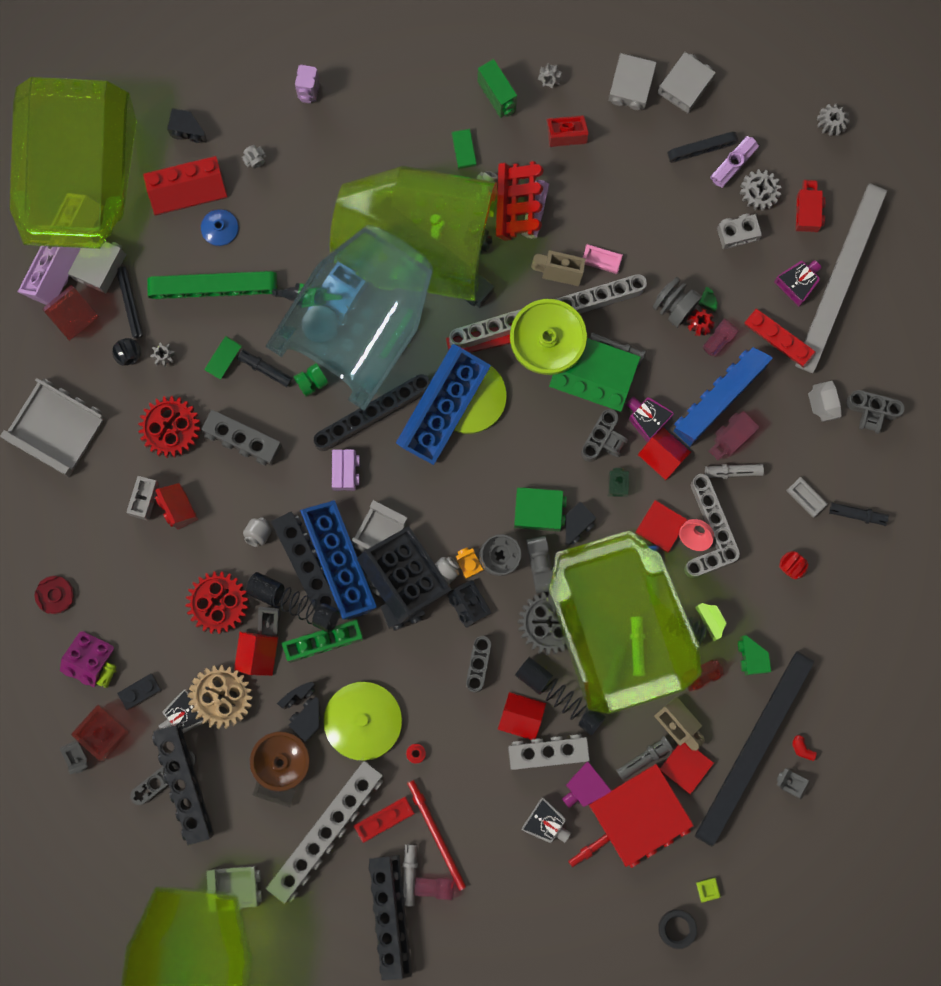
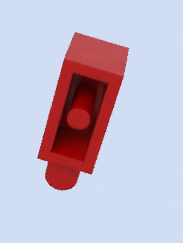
M803 180L802 189L797 194L796 231L819 232L821 226H824L825 215H822V208L825 207V197H822L823 191L817 190V180Z

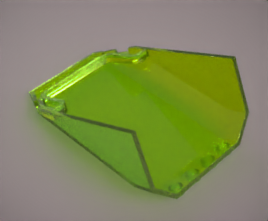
M30 77L16 87L13 102L10 211L24 245L100 249L105 243V239L113 232L114 226L124 217L137 122L129 92L109 81Z
M629 530L556 553L549 592L588 710L611 714L684 691L702 675L698 642L662 557L656 550L650 549L643 540L638 539Z

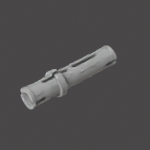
M763 464L705 466V475L709 478L722 477L723 479L739 476H763L764 467Z
M405 845V858L402 863V867H404L403 894L405 906H414L415 874L416 868H418V863H416L417 845Z

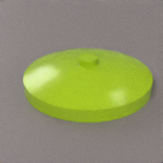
M541 299L528 304L516 315L511 326L510 344L516 359L525 368L538 374L554 375L567 371L579 361L586 347L587 331L582 317L572 306L559 300Z
M490 366L455 427V432L461 434L480 433L492 427L501 417L506 405V387L502 377L492 366Z
M356 682L341 688L330 699L325 710L324 729L329 742L340 754L354 760H372L384 755L394 746L401 732L402 715L396 699L385 688L374 683Z

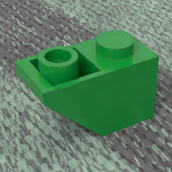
M747 635L741 636L740 641H738V650L742 652L743 660H740L741 671L745 672V676L770 673L769 652Z

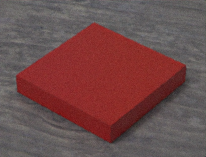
M655 500L635 534L653 545L659 546L660 549L668 553L679 535L681 526L687 519Z
M684 742L682 745L679 746L678 744L659 769L682 789L691 794L714 763L698 750L690 749Z

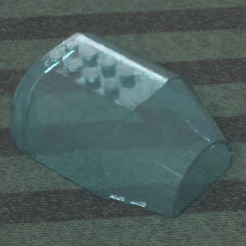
M366 225L317 264L265 347L281 357L287 350H294L320 364L348 384L352 390L348 400L365 411L418 330L433 267L425 257L401 239L381 228Z

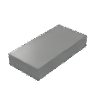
M801 477L786 490L813 518L827 505Z

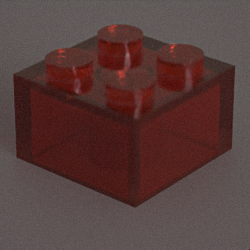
M72 285L42 308L69 341L99 317Z
M97 705L71 735L99 761H105L131 731L103 706Z

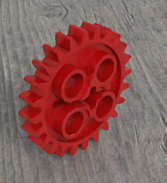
M163 396V402L156 399V405L149 403L151 409H143L146 416L140 415L144 422L138 423L140 427H143V429L138 431L139 434L144 435L140 439L142 442L147 441L144 446L146 448L152 446L150 451L154 453L157 450L159 457L164 452L166 458L169 457L170 453L174 458H176V452L183 455V449L190 451L188 445H196L193 438L199 439L195 432L201 431L196 426L201 422L195 419L199 415L197 412L192 413L194 407H188V401L182 404L180 397L175 402L173 396L170 397L169 401H167L165 396ZM166 410H171V416L164 418L163 413ZM181 421H187L185 428H178ZM159 425L161 427L158 433H152L154 426ZM166 425H172L173 429H167ZM170 436L176 437V441L173 444L167 443Z
M213 571L212 577L205 573L206 579L203 580L201 577H198L200 583L193 582L192 584L195 589H188L192 596H186L190 603L185 606L191 608L187 614L194 615L191 618V622L198 621L196 627L199 628L203 625L202 631L204 632L210 628L211 634L215 632V629H217L218 634L222 633V629H225L228 633L229 626L236 629L235 622L242 623L239 618L240 616L246 617V614L242 612L243 609H249L248 606L244 605L245 602L249 601L248 598H243L247 594L246 590L241 591L244 586L243 584L236 585L239 580L238 578L231 581V574H228L225 578V574L222 571L220 576H217V573ZM219 584L221 586L220 592L213 594L211 591L212 587ZM229 589V592L223 596L225 590ZM235 597V604L227 606V598ZM203 599H207V608L200 609V601ZM215 599L220 600L221 606L216 605L214 607L215 603L213 601ZM213 608L210 615L206 616V613ZM221 611L223 613L222 620L215 621L214 614Z

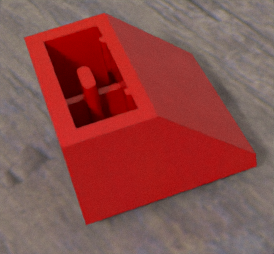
M180 483L155 490L158 495L155 499L159 507L163 510L165 509L166 513L163 515L171 527L174 526L179 530L199 520Z

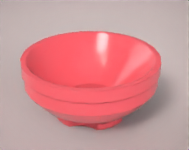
M688 520L681 526L679 531L683 544L695 551L709 549L714 540L712 528L702 520ZM701 526L702 528H704L705 532L700 533L695 529V527Z

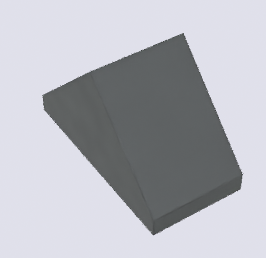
M259 606L258 634L278 636L281 617L279 609Z

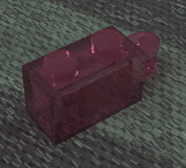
M744 411L739 415L735 413L728 420L730 424L726 428L722 426L715 433L717 437L714 441L717 444L709 452L718 461L726 453L731 456L758 430L759 426ZM718 446L724 450L722 453L717 449Z

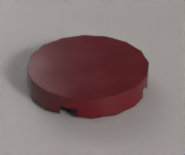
M46 577L40 581L35 590V602L41 610L48 614H61L68 610L73 603V587L63 577Z

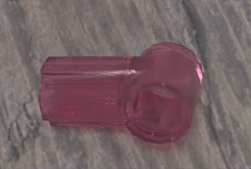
M725 318L702 347L707 354L714 358L739 332V329Z
M416 878L415 895L453 900L455 880Z

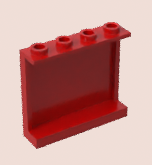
M657 764L652 765L614 788L610 793L588 804L625 867L630 866L632 868L641 862L640 858L645 855L649 858L658 852L656 850L662 845L664 848L675 842L673 838L678 835L681 837L691 832L690 828L694 826Z

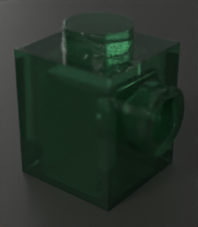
M613 468V471H609L608 496L627 497L629 493V471H624V468Z

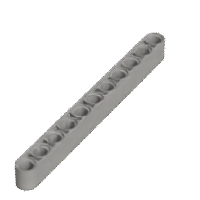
M871 183L868 184L804 341L807 346L816 351V355L804 368L797 363L795 367L812 374L815 371L886 195V189Z
M633 275L556 298L555 300L569 304L580 314L640 296L646 288L647 281L642 275ZM633 283H640L642 288H635ZM615 288H622L624 293L618 294ZM603 293L606 295V298L600 299L597 294ZM581 298L587 299V300H588V304H586V305L581 304V303L579 302V299H581ZM520 310L456 328L450 333L449 344L450 346L455 344L464 349L509 335L511 326L508 325L507 321L514 320ZM491 325H496L499 328V330L493 332L489 329V327ZM477 330L481 335L473 337L471 332ZM455 336L462 337L463 341L457 343L453 340V338Z

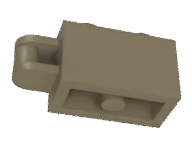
M549 250L547 256L536 254L531 267L535 271L543 272V279L579 287L586 259Z
M677 696L654 715L679 746L685 742L690 749L698 750L705 742V738L698 731L702 725Z

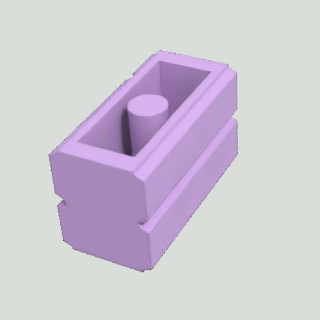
M299 65L295 81L297 96L301 102H314L317 99V91L320 84L317 69L311 66Z
M332 450V489L334 491H355L356 485L360 484V476L356 474V466H360V455H356L355 450Z

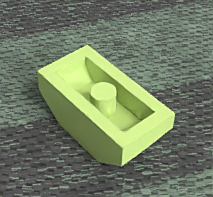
M704 603L696 606L695 608L703 623L707 624V630L713 641L721 638L726 621L718 607Z

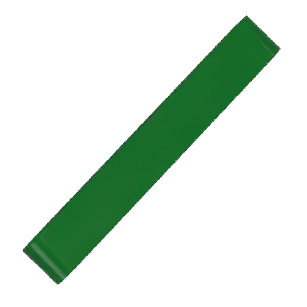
M272 271L153 276L147 278V294L150 299L272 294V289L278 288L277 273Z

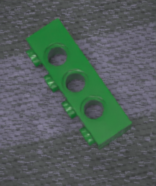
M354 620L336 626L329 633L321 630L282 642L287 662L291 663L363 641V636L358 621Z

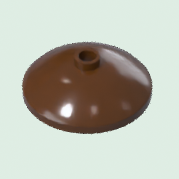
M287 732L267 734L252 749L250 755L251 772L256 781L266 789L272 791L290 790L297 786L307 774L309 768L308 751L304 743L293 734ZM282 760L284 764L279 767L276 765V762Z

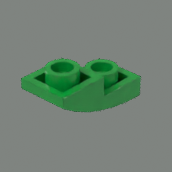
M225 336L204 370L221 380L242 345Z

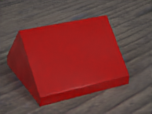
M584 116L547 119L550 147L587 144L588 129Z
M663 427L649 440L638 453V456L663 479L667 480L691 454V451Z
M240 631L234 670L248 675L273 676L278 637Z
M509 692L498 730L530 740L536 739L546 703Z

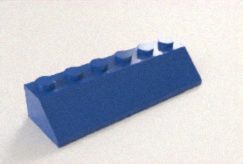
M452 344L396 444L434 465L491 365L459 346Z
M754 347L750 351L745 350L738 357L740 361L736 365L732 363L727 368L726 376L724 378L720 376L713 383L715 387L711 391L707 389L701 395L702 401L698 405L694 403L687 410L689 414L685 418L681 416L675 422L676 428L673 432L690 447L768 366L773 359L770 355Z
M335 500L302 509L301 514L342 619L359 617L377 608L362 568L357 561L356 553Z

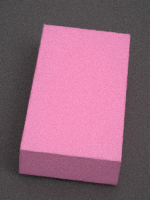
M587 244L583 258L586 259L585 265L617 274L623 255Z

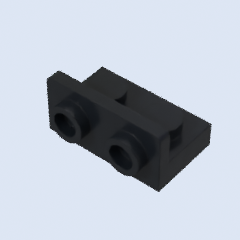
M473 580L453 589L448 594L450 604L455 608L459 620L466 628L491 614Z

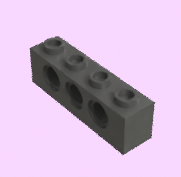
M214 410L210 411L201 429L205 434V438L213 442L217 439L222 442V446L230 450L236 448L239 450V454L247 458L249 456L257 458L256 462L264 466L266 464L272 466L282 446L279 441ZM221 428H229L228 433L220 435L219 431ZM244 435L246 436L245 441L241 444L237 443V437ZM257 443L263 444V448L259 452L253 450L254 445Z

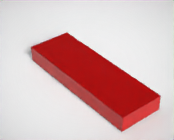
M405 796L355 824L354 827L364 843L415 813Z

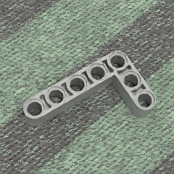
M705 474L695 476L691 482V489L704 521L714 532L713 542L716 550L694 558L685 565L684 571L689 578H697L734 563L740 555L711 481ZM696 480L704 481L705 487H697ZM704 497H709L712 500L711 506H706L703 503ZM711 515H717L720 522L714 524L710 519ZM718 533L726 534L727 540L725 542L720 541ZM731 550L734 553V559L726 558L725 551ZM707 558H715L716 566H710L707 563ZM690 564H696L698 566V573H692L690 571Z

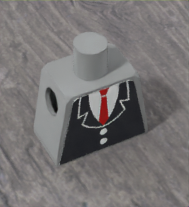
M183 690L163 710L167 720L161 723L159 728L180 722L183 733L202 724L204 718L196 719L198 712H191L195 706L188 704L193 700L188 697V690Z
M543 798L540 799L521 829L549 843L555 837L565 843L571 834L562 827L566 819Z

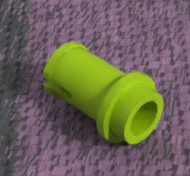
M106 662L96 684L108 688L114 672H117V666Z

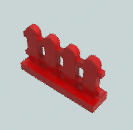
M531 161L530 165L520 167L519 164H513V167L506 163L498 164L496 236L504 241L511 240V237H517L518 233L527 232L528 235H534V231H538L542 227L541 221L534 219V214L542 210V204L535 200V195H539L543 191V186L536 182V177L541 176L544 169L539 164H536L535 161ZM529 178V183L519 184V179ZM529 196V201L518 203V197ZM528 214L527 220L517 221L518 215Z

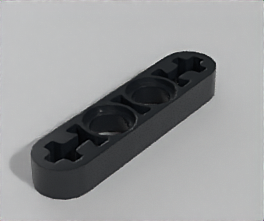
M728 132L673 148L667 152L669 161L674 163L733 146L739 140L736 132Z

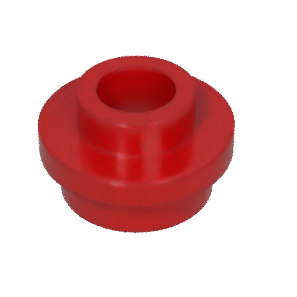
M412 744L408 747L406 756L411 763L417 764L424 760L426 752L420 744ZM414 750L420 752V755L416 758L412 756Z

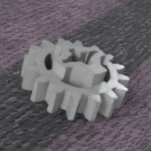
M758 169L756 174L751 171L749 177L745 176L744 182L740 186L743 188L740 191V195H745L742 201H748L747 207L754 205V210L760 207L761 211H764L765 206L770 209L772 203H777V198L781 195L778 192L781 186L776 185L779 179L774 180L773 173L769 176L767 175V170L761 173L760 169ZM762 184V192L759 196V188Z

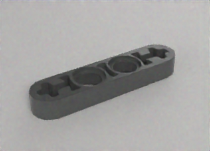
M189 751L190 755L192 756L191 759L194 766L196 763V755L192 751ZM173 761L172 765L179 770L180 767ZM161 767L131 791L130 799L134 804L143 805L169 785L164 779V767ZM154 778H158L161 781V786L156 790L150 786V782ZM146 784L147 789L150 792H152V794L149 795V792H147L142 796L144 799L143 801L140 799L136 800V792L138 791L139 793L145 791L146 789L143 786Z

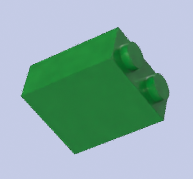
M493 59L478 68V84L500 118L512 115L517 105V94L496 61Z
M517 487L514 528L560 532L561 527L565 526V515H562V508H566L567 497L563 496V491Z

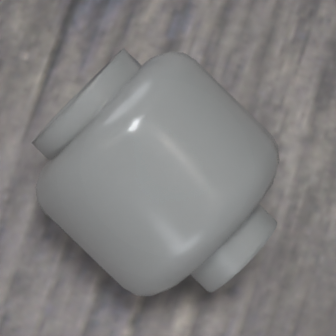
M261 517L259 519L253 518L243 531L244 540L253 547L262 546L266 543L272 530L266 519Z
M441 557L435 563L448 585L458 577L460 566L451 557Z

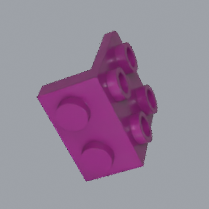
M81 631L61 658L60 671L68 677L79 680L84 685H90L95 688L99 680L100 670L112 654L114 647Z

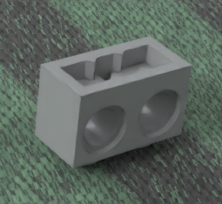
M743 214L734 220L732 218L724 219L717 228L723 250L759 241L762 236L756 214ZM743 226H751L752 231H746ZM725 230H732L734 232V235H727Z
M137 476L126 513L130 516L149 521L157 495L155 490L159 489L160 484L155 480Z

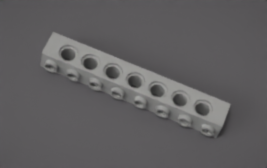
M363 761L267 886L266 890L284 904L288 900L292 902L298 894L296 889L299 885L304 886L309 880L310 876L308 874L312 868L316 870L323 861L320 859L325 852L328 854L335 846L332 843L337 836L341 838L347 828L344 826L349 820L353 822L358 816L359 812L357 809L360 805L365 806L371 799L369 794L373 788L377 790L381 786L383 775ZM364 779L368 782L369 786L366 791L358 789V782ZM350 795L356 798V804L353 807H349L346 804V798ZM337 811L344 814V820L341 823L335 822L333 818ZM324 827H328L332 831L329 839H325L321 834ZM312 843H316L320 847V851L316 855L309 851ZM300 859H304L307 862V868L304 871L299 870L297 867V862ZM287 875L295 878V884L291 887L285 884Z

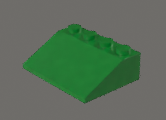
M587 338L585 350L579 361L567 371L554 374L549 387L621 412L641 356Z

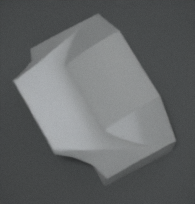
M833 381L813 385L812 391L808 393L813 414L818 415L821 418V422L840 419L841 406Z

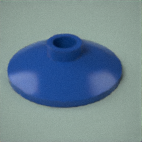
M222 209L213 210L203 218L201 233L208 243L215 246H224L231 243L237 236L238 222L229 211ZM217 223L222 224L221 228H216L215 226Z

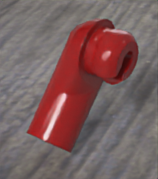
M795 736L792 746L796 755L814 761L817 752L806 748L803 736Z

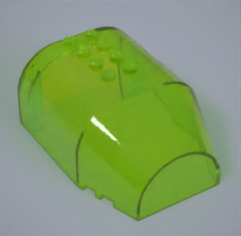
M403 165L346 182L340 188L332 218L330 233L331 258L339 259L349 267L360 270L362 274L369 275L384 285L475 301L478 288V265L488 214L490 213V216L494 217L497 203V182Z
M155 887L144 909V913L135 928L136 930L126 947L121 986H249L253 957L238 895L197 888Z

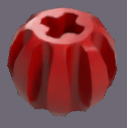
M701 308V312L695 309L691 312L692 316L689 315L686 322L691 324L688 326L690 332L695 331V336H700L701 333L706 336L710 333V329H714L715 322L711 321L714 316L712 313L707 314V309ZM700 320H703L704 322L701 325L698 324Z
M791 551L782 556L779 567L787 576L796 580L802 578L807 573L809 564L799 553Z

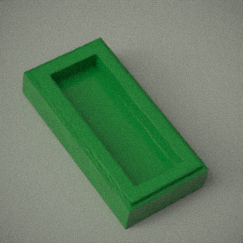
M470 129L452 132L458 169L476 166Z

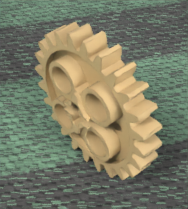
M223 665L220 666L219 670L213 666L211 672L208 668H205L204 674L200 672L197 675L199 679L194 678L192 681L194 685L189 687V690L193 692L188 694V697L193 700L188 704L195 706L191 712H198L196 719L204 718L202 724L209 721L210 728L215 723L217 729H220L222 724L227 729L229 722L235 726L236 720L241 722L243 719L242 715H247L248 711L246 709L251 707V704L248 702L252 700V697L247 694L252 690L245 688L249 682H242L244 675L237 677L238 670L231 673V667L224 671ZM213 681H219L221 687H215ZM229 691H235L238 697H231ZM219 694L223 696L221 700L218 699ZM202 697H209L211 699V703H205ZM219 707H225L228 713H221Z

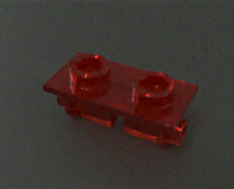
M712 659L700 665L703 670L701 673L696 667L682 676L684 682L687 683L689 692L699 690L704 684L710 681H717L724 675L722 665L720 666L717 659Z

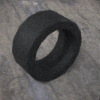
M672 910L661 917L658 932L666 945L674 949H683L694 942L697 935V925L690 914L682 910ZM675 917L685 919L689 925V934L681 941L670 939L666 932L667 923Z

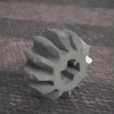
M829 104L826 106V109L822 108L820 110L821 115H818L817 120L820 121L818 127H823L822 133L828 131L829 136H832L834 132L838 136L840 131L844 132L846 130L849 120L847 119L848 113H843L844 107L838 109V105L834 104L832 108Z

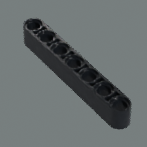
M424 374L416 375L317 432L313 439L316 448L320 451H327L423 396L430 384L429 378ZM419 381L427 383L424 388H418L416 384ZM403 390H408L411 394L409 397L403 398L400 396V393ZM388 399L394 402L391 407H385L383 404ZM370 409L378 411L374 417L368 416L367 412ZM358 418L361 420V423L358 426H352L351 421ZM337 428L344 429V433L341 436L334 434ZM325 437L328 439V442L325 445H319L318 440Z

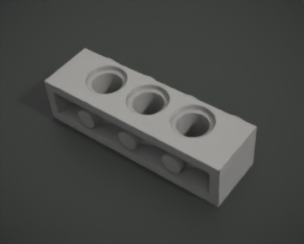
M582 734L570 735L568 740H563L562 736L552 737L550 742H543V739L531 740L532 744L515 741L512 742V746H508L511 770L589 761L587 737L582 738ZM565 744H570L573 747L571 755L563 753L562 748ZM546 746H550L554 750V754L550 758L543 755V749ZM527 748L534 751V757L531 760H527L523 756V752Z

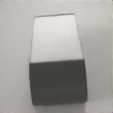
M485 636L477 637L473 644L466 680V687L472 693L480 692L484 685L491 649V642ZM481 640L486 641L488 644L487 649L484 651L477 648V643ZM477 659L484 662V667L480 670L473 667V662ZM473 678L480 681V687L477 689H473L469 685L470 680Z

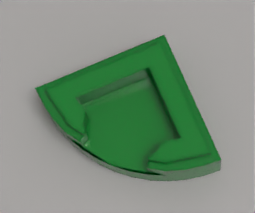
M706 286L698 305L715 312L717 309V299L714 292Z

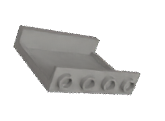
M36 378L37 385L8 431L3 430L0 437L70 477L105 418L97 408L92 406L90 409L84 406L86 402L78 397L72 399L69 397L70 393L64 389L59 388L57 390L52 387L54 384L46 379L41 381Z

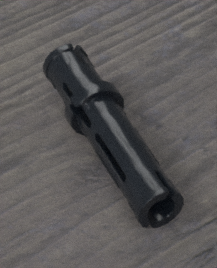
M244 349L238 356V360L252 367V370L263 373L286 388L293 379L292 376L263 361L260 356L256 357Z
M834 502L830 504L829 514L861 520L866 524L870 522L887 526L886 522H888L889 514L874 512L869 508L865 510Z

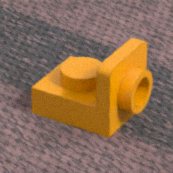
M466 547L457 552L456 560L466 579L483 571L473 548L469 550Z

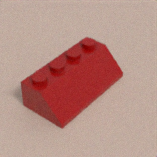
M216 156L143 174L155 216L227 198L220 165Z

